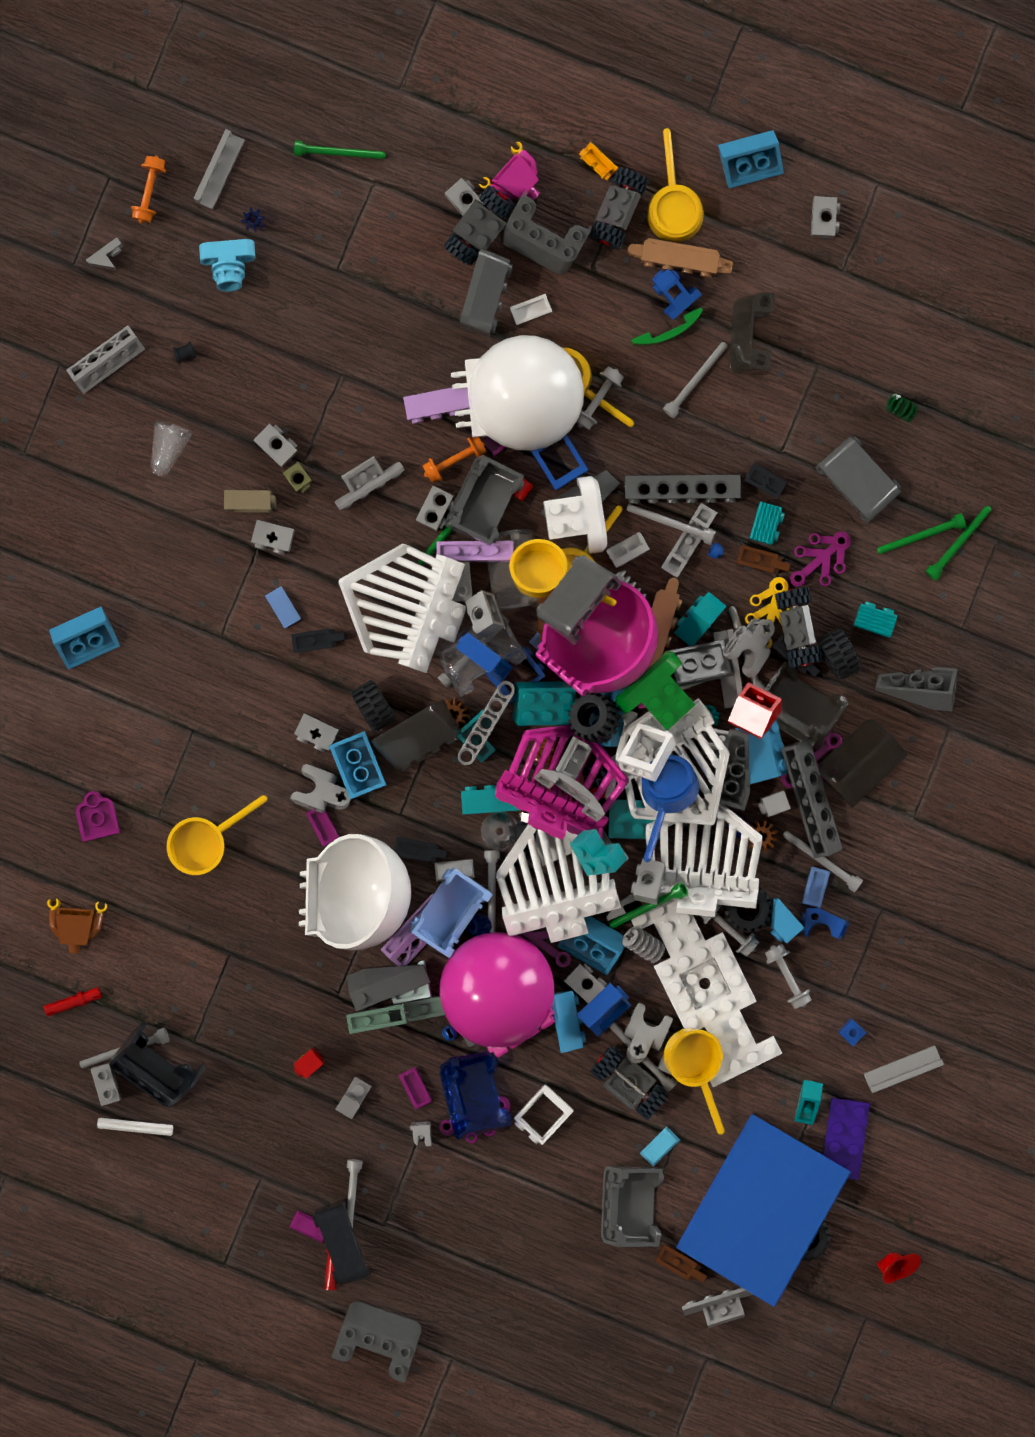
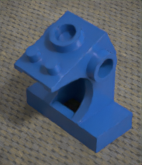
M667 269L665 272L660 270L652 279L653 289L659 296L663 294L669 301L670 305L663 312L667 317L674 320L702 294L693 286L686 290L678 281L680 277L674 270L670 271ZM676 285L680 293L673 299L668 290Z
M806 908V912H803L802 924H805V928L801 932L808 938L814 926L826 924L831 930V936L842 940L849 923L820 908ZM818 914V919L814 920V915Z

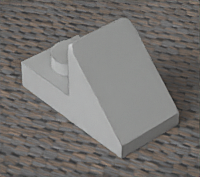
M115 238L86 259L90 266L117 270L108 257H114L122 251L120 248L123 245L118 238Z
M355 1076L335 1110L352 1119L372 1086Z

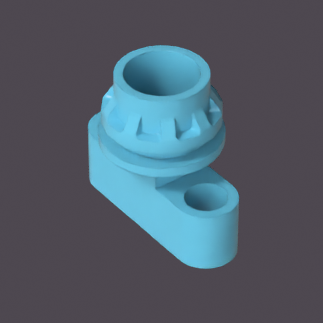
M240 239L206 242L199 245L200 263L202 265H212L213 279L217 283V289L231 292L242 287V280L245 277V265L243 262L255 260V243L253 240Z

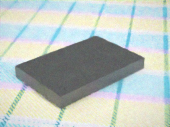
M719 640L670 650L682 661L681 666L672 674L674 681L679 686H685L732 676L729 659L723 655L724 641Z

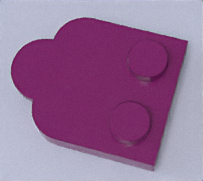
M96 791L88 792L84 797V802L76 808L82 842L120 834L114 803L108 798H103Z

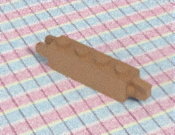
M648 238L644 241V245L631 244L627 248L628 255L641 259L640 263H644L645 267L655 268L656 265L663 267V270L669 269L672 271L678 269L682 270L681 273L693 275V272L701 273L700 276L705 278H712L716 274H731L733 266L732 261L720 258L717 250Z
M670 578L665 590H659L654 598L652 610L657 621L658 643L649 667L663 655L664 647H669L671 637L668 636L669 630L674 629L677 618H673L675 610L679 611L682 600L679 599L680 595L676 594L679 585L676 578Z

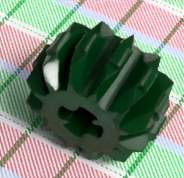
M892 394L885 406L886 411L906 422H911L918 411L916 404L898 394Z

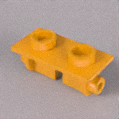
M592 142L579 153L580 159H583L589 166H593L594 170L601 176V179L606 181L612 177L618 168Z

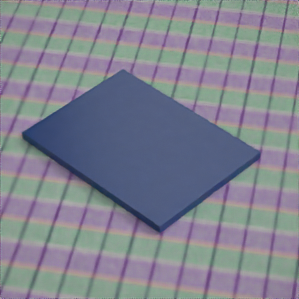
M751 1114L676 1248L771 1306L776 1307L849 1178L851 1171Z

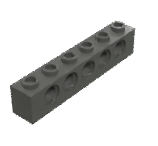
M740 475L625 476V500H629V504H640V500H648L649 504H658L660 500H667V503H679V500H686V503H698V500H706V503H717V500L725 499V503H736V499L741 498ZM681 484L688 488V492L684 495L679 494L677 491V487ZM703 484L706 486L707 492L699 494L696 487ZM718 484H723L726 487L724 494L716 492ZM641 485L649 487L650 492L647 495H642L639 492ZM660 485L668 487L669 492L666 495L658 492Z
M810 739L795 742L781 748L814 858L830 856L842 850Z

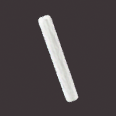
M99 1118L97 1122V1128L167 1136H171L174 1129L173 1125Z

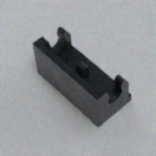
M755 461L745 478L746 482L777 499L788 481Z

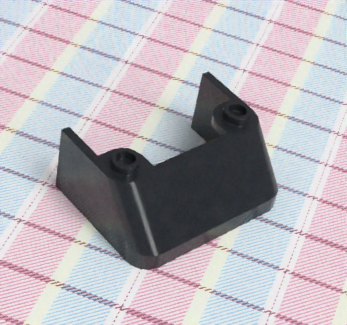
M144 1021L127 1037L111 1059L109 1065L115 1072L165 1107H171L194 1088L206 1065L202 1064L195 1071L187 1064H179L177 1067H174L146 1046L148 1038L143 1030L147 1022Z
M346 1198L317 1208L313 1217L316 1228L319 1227L331 1258L335 1270L332 1272L336 1283L339 1282L340 1285L366 1279L371 1273L370 1267H366L345 1208Z

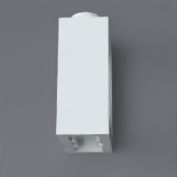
M638 723L618 759L621 770L656 782L676 745L673 734L667 730L655 729L649 724L643 725ZM642 736L663 743L652 764L632 758Z
M545 1083L514 1117L516 1122L514 1124L522 1131L526 1129L530 1133L528 1137L534 1143L538 1144L540 1142L543 1145L572 1114L574 1109ZM544 1093L564 1113L541 1136L522 1116Z

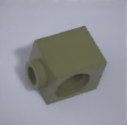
M299 462L283 472L297 493L300 491L304 493L311 488L312 480ZM302 474L304 481L301 484L294 483L295 475Z

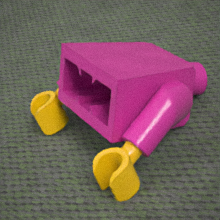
M516 142L520 148L514 150L511 146V152L514 156L493 178V184L487 177H483L484 180L488 181V184L486 186L479 185L483 190L488 185H491L500 190L501 193H504L510 200L520 199L526 190L528 191L526 196L534 200L539 195V191L533 187L539 180L536 176V163L526 150H522V144Z

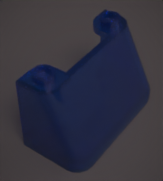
M488 1051L451 1057L440 1066V1077L456 1139L480 1135L507 1128L511 1125V1114L505 1108L501 1109L493 1078V1072L498 1066V1060L494 1053Z

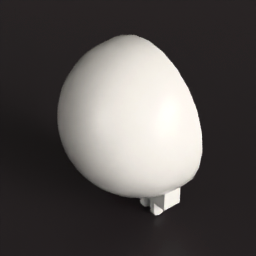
M519 335L504 339L493 345L481 358L465 360L466 371L451 373L453 378L466 376L467 383H456L452 385V389L468 388L470 408L469 410L455 411V416L470 415L471 418L470 422L456 423V428L471 427L473 438L488 436L502 446L515 450L533 451L548 447L561 440L578 420L584 403V385L581 372L574 359L559 345L538 336Z
M348 834L339 837L331 842L318 857L307 859V871L300 872V876L306 878V882L300 883V888L306 889V909H300L299 914L306 917L305 920L299 921V926L305 927V935L319 936L326 944L335 948L363 950L379 945L397 931L408 913L411 901V883L408 871L394 850L384 842L362 834Z

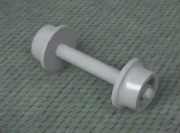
M607 367L604 372H600L599 375L606 381L586 411L583 412L581 410L576 421L579 428L584 427L590 430L594 424L598 423L591 416L612 384L618 388L622 386L621 382L624 376L619 373L618 369Z
M717 904L715 917L701 916L704 924L712 918L741 944L736 950L737 953L740 952L747 957L751 952H756L755 947L759 944V941L754 937L755 934L751 933L745 938L717 913L722 905Z
M783 944L771 945L770 950L765 952L767 964L774 961L777 962L794 996L789 998L787 1002L791 1003L794 1009L799 1007L805 1008L806 1004L812 1000L809 995L810 989L801 992L788 969L783 956L790 953V951L786 950Z

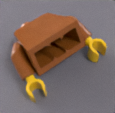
M57 898L56 905L51 906L52 902L49 899L47 905L51 908V911H49L50 929L59 938L61 944H69L70 953H79L80 945H87L88 940L94 939L100 931L104 917L102 913L106 911L107 904L105 903V908L100 910L98 909V901L95 905L97 913H95V910L59 908L61 903Z

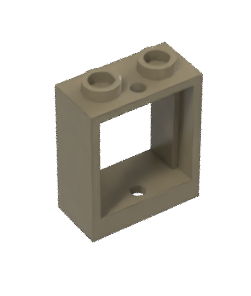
M224 490V510L226 512L273 513V508L277 506V499L271 491Z

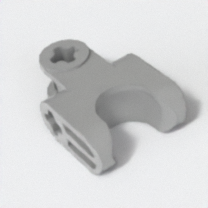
M768 619L751 620L747 627L740 626L736 629L723 649V655L727 659H735L744 651L745 663L742 666V672L747 677L756 676L770 655V649L766 644L775 630L773 622Z
M308 764L302 766L301 771L303 775L312 779L316 787L311 793H292L290 800L293 803L320 813L325 812L326 806L338 810L346 809L349 806L350 797L347 790L335 785L338 778L336 775ZM343 795L344 800L338 802V798Z
M642 1003L636 1005L624 1032L625 1036L632 1039L626 1052L627 1059L635 1064L644 1060L650 1047L657 1051L660 1050L673 1020L672 1017L666 1015L660 1022V1025L656 1027L648 1026L643 1019L646 1007ZM636 1049L639 1050V1055H636V1054H635V1053H636V1051H635Z

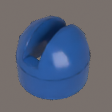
M714 542L709 549L708 556L719 559L724 554V549L720 544Z
M451 1025L444 1027L442 1031L444 1039L448 1041L454 1040L458 1034ZM449 1028H450L451 1034L453 1035L452 1038H450L449 1035H448V1033H447V1029H449Z

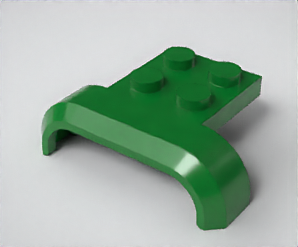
M665 651L641 677L615 696V704L624 714H627L642 703L667 731L696 705L671 678V675L682 664V661L673 651Z

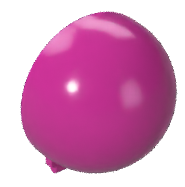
M620 581L622 584L617 591L609 590L611 593L609 597L616 600V605L610 606L601 601L583 624L585 628L583 630L579 629L578 635L581 638L575 645L544 624L542 642L537 646L539 650L536 653V657L547 664L562 680L573 686V689L581 696L586 695L587 692H614L629 686L643 675L655 655L658 643V627L654 612L645 597L626 582Z
M506 932L481 934L464 942L448 959L440 980L442 1009L451 1026L470 1042L487 1047L490 1053H495L499 1058L510 1051L509 1047L513 1049L525 1042L526 1039L541 1031L540 1026L542 1029H545L555 1023L553 1018L555 1012L552 1009L554 1000L553 975L543 954L527 939L518 935L508 936Z

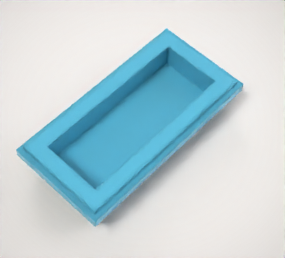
M666 1126L640 1154L654 1167L680 1139Z

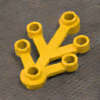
M774 578L769 584V589L750 598L752 606H759L762 600L772 596L770 604L755 613L746 615L745 622L749 624L748 616L751 615L754 619H759L768 614V620L774 623L776 616L781 624L780 612L782 610L777 608L775 594L788 590V583L784 578ZM777 583L782 584V590L776 589ZM753 597L759 598L758 604L752 602ZM771 638L768 641V648L772 646Z

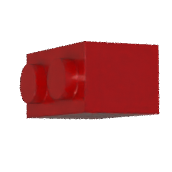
M312 1047L293 1064L295 1066L293 1070L300 1078L304 1077L307 1079L325 1063V1060Z

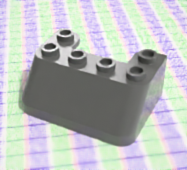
M525 190L501 234V241L505 246L556 274L563 275L572 266L592 226L589 225L587 229L580 225L572 226L565 238L555 234L531 220L536 211V203L533 199L526 196L528 191Z
M480 249L460 319L461 330L490 337L491 333L495 334L497 327L495 314L496 312L500 313L503 303L499 301L501 293L505 294L508 285L505 281L506 278L511 277L513 265L510 264L509 259Z
M354 1301L348 1307L331 1358L339 1361H348L352 1357L356 1346L392 1358L389 1367L390 1376L397 1381L405 1383L421 1335V1325L416 1320L361 1301Z

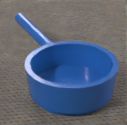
M676 755L669 756L656 782L642 777L643 798L652 809L658 811L644 855L645 862H650L665 814L680 812L688 808L695 801L699 793V780L693 767L687 760Z

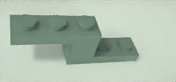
M440 996L346 1014L349 1034L406 1024L410 1021L445 1014L442 1009Z

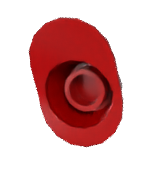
M892 1252L878 1261L877 1266L883 1274L884 1283L890 1284L914 1273L920 1265L921 1258L918 1254L914 1253L902 1256Z

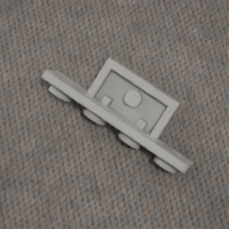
M373 456L341 476L350 492L337 499L335 504L339 510L347 509L354 501L365 498L375 488L383 487L385 482L391 478L399 477L405 469L400 462H397L383 471Z
M742 1287L737 1290L729 1289L723 1291L721 1295H709L704 1300L698 1302L690 1301L682 1309L684 1316L703 1311L708 1328L745 1317L740 1299L753 1294Z

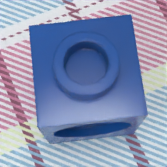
M851 1018L837 1031L852 1046L866 1034Z

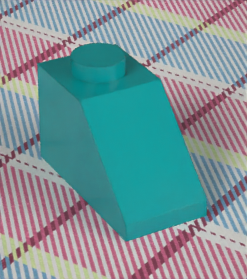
M803 1081L794 1119L795 1122L809 1125L814 1124L821 1102L823 1083Z

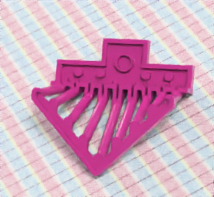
M572 725L526 730L509 771L505 770L497 782L495 797L502 802L515 806L519 810L528 812V824L535 829L548 833L552 837L563 840L566 830L571 834L579 835L582 831L596 829L602 839L603 827L608 821V817L605 814L629 783L627 775L599 742L593 743L582 739L584 743L590 745L591 751L597 757L583 786L589 791L602 765L608 770V773L593 795L597 801L600 800L613 778L618 782L617 787L602 805L605 813L604 816L596 822L581 812L584 807L581 802L576 799L572 801V796L566 792L561 796V788L554 784L552 791H550L543 784L539 786V782L534 779L535 775L541 769H544L556 737H560L548 767V770L551 771L556 770L569 736L573 735L580 740V737L575 735V732L570 729ZM543 739H547L531 781H528L529 772ZM529 741H534L522 772L518 776L516 772ZM588 755V757H587V759H586V761H585V763H584L582 769L580 770V772H579V774H578V776H577V778H576V781H577V782H578V780H579V778H580V775H581V773H582V771H583V769H584V766H585V764H586V762H587V760H588V758H589V755Z

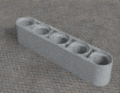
M504 681L498 685L458 753V760L461 764L470 765L475 761L514 695L515 688L511 682ZM503 685H509L512 688L511 693L507 696L503 695L500 691ZM494 701H498L502 705L499 712L491 710V704ZM484 718H489L492 721V725L488 729H484L481 726V720ZM475 734L482 737L481 744L477 746L471 743V737ZM464 751L471 752V761L464 762L461 759V754Z

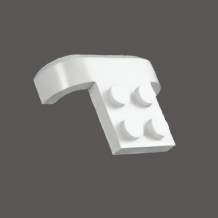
M592 476L576 478L581 496L543 502L549 540L587 534L588 554L603 552L607 547V533L598 481Z

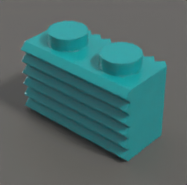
M760 502L749 540L770 546L773 542H777L779 531H776L778 523L782 524L785 514L782 512V507Z
M870 602L860 604L853 627L890 638L898 616L894 614V610L883 607L882 611L876 609V605Z

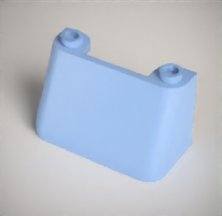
M448 868L442 876L444 880L418 918L415 916L409 925L412 934L448 958L455 951L453 943L457 944L459 942L458 938L477 910L482 908L483 905L480 903L488 902L493 895L488 889L456 868L451 870Z

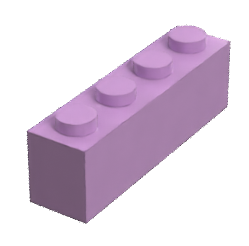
M447 388L403 397L408 422L412 421V424L424 422L423 419L431 417V420L441 419L442 415L445 414L455 416V411L470 409L468 388L455 390Z

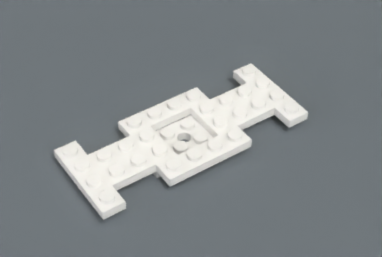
M670 900L631 921L634 927L637 926L641 929L654 923L670 955L669 959L654 965V968L684 1029H702L705 1027L707 1032L718 1039L722 1047L723 1059L717 1075L710 1081L712 1086L715 1087L782 1054L774 1036L756 1044L740 1010L757 1001L723 932L705 940L694 916L676 913L678 900ZM702 978L710 980V986L706 989H702L699 986V981Z

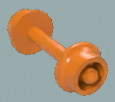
M157 155L154 157L146 156L145 162L141 164L142 168L149 170L141 207L131 206L133 210L132 218L138 220L140 224L143 222L151 223L152 217L156 215V212L148 209L156 173H166V161L160 159Z
M468 437L467 440L470 447L437 465H434L430 458L423 465L425 470L424 477L429 478L431 483L438 480L443 481L439 474L440 471L475 453L476 457L486 454L487 451L484 447L486 442L481 441L479 437Z

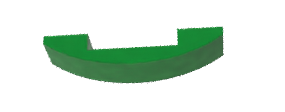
M702 308L684 315L683 320L685 324L652 338L650 333L647 332L632 339V346H654L675 339L686 332L702 314Z

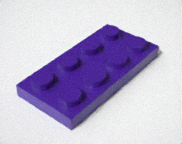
M831 1097L823 1155L851 1171L849 1179L859 1180L870 1103Z

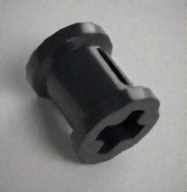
M191 341L185 346L173 347L178 364L182 360L191 357L197 358Z

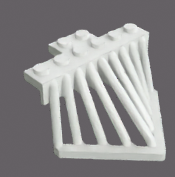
M401 544L339 579V585L363 651L372 655L399 659V664L427 673L439 637L455 642L467 606L452 600L465 564L441 555H436V558L409 545ZM408 553L431 564L432 569L425 568L401 556ZM393 561L426 576L428 581L421 580L386 565ZM379 570L424 589V592L415 591L371 573ZM363 579L420 600V603L418 605L356 582ZM353 590L414 611L416 614L412 616L355 597ZM359 607L412 624L411 628L362 615ZM365 623L408 635L407 639H400L369 632ZM371 640L404 648L403 651L375 648Z
M698 698L694 701L696 705L668 731L673 734L676 744L672 751H675L679 757L684 758L691 764L698 777L699 788L704 794L705 799L709 802V806L707 809L698 794L694 802L701 813H693L688 807L682 810L683 812L666 813L663 821L714 825L730 754L712 727V724H714L712 714ZM649 711L625 727L630 737L638 723L643 725L649 724L661 731L665 730ZM702 731L708 733L719 750V759L705 739ZM642 736L632 758L650 763L655 759L663 743ZM693 737L698 740L712 765L716 768L715 775L693 742ZM683 744L691 751L708 781L713 785L712 792L684 750ZM623 771L629 778L625 791L631 815L636 819L656 820L658 811L652 809L645 802L642 795V777ZM633 778L637 782L645 808H637L631 782Z
M704 797L702 800L708 809L709 802ZM695 802L689 806L693 813L701 812ZM719 803L710 874L706 873L711 825L703 826L698 872H694L697 824L690 823L686 869L681 871L683 823L663 821L660 830L661 862L665 863L666 871L659 897L671 892L673 886L680 882L684 883L688 890L687 897L672 899L678 900L676 913L715 917L717 904L756 908L759 879L755 878L762 845V835L725 805ZM726 820L730 825L722 875H718L724 822ZM655 821L646 825V845H648ZM675 824L674 870H669L668 827ZM738 830L742 835L736 872L734 876H730L736 831ZM748 840L754 843L748 876L743 877ZM655 850L653 852L651 859L653 861H655ZM646 878L643 881L644 884H651L653 882L651 878Z
M528 824L496 872V879L506 906L502 907V915L508 936L546 927L550 941L553 943L588 934L584 917L621 908L614 879L609 880V873L602 874L600 883H597L596 875H590L589 885L585 886L582 866L571 848L577 888H573L563 841L554 837L565 891L561 892L547 834L538 829L553 895H549L533 835L537 829ZM566 830L565 837L569 838L571 843L578 835L571 834ZM527 844L529 846L541 898H538L535 892L526 855L524 852V848ZM517 859H519L529 901H526L523 896L514 866ZM508 872L517 899V904H514L512 902L511 896L509 894L505 882V877L508 874Z

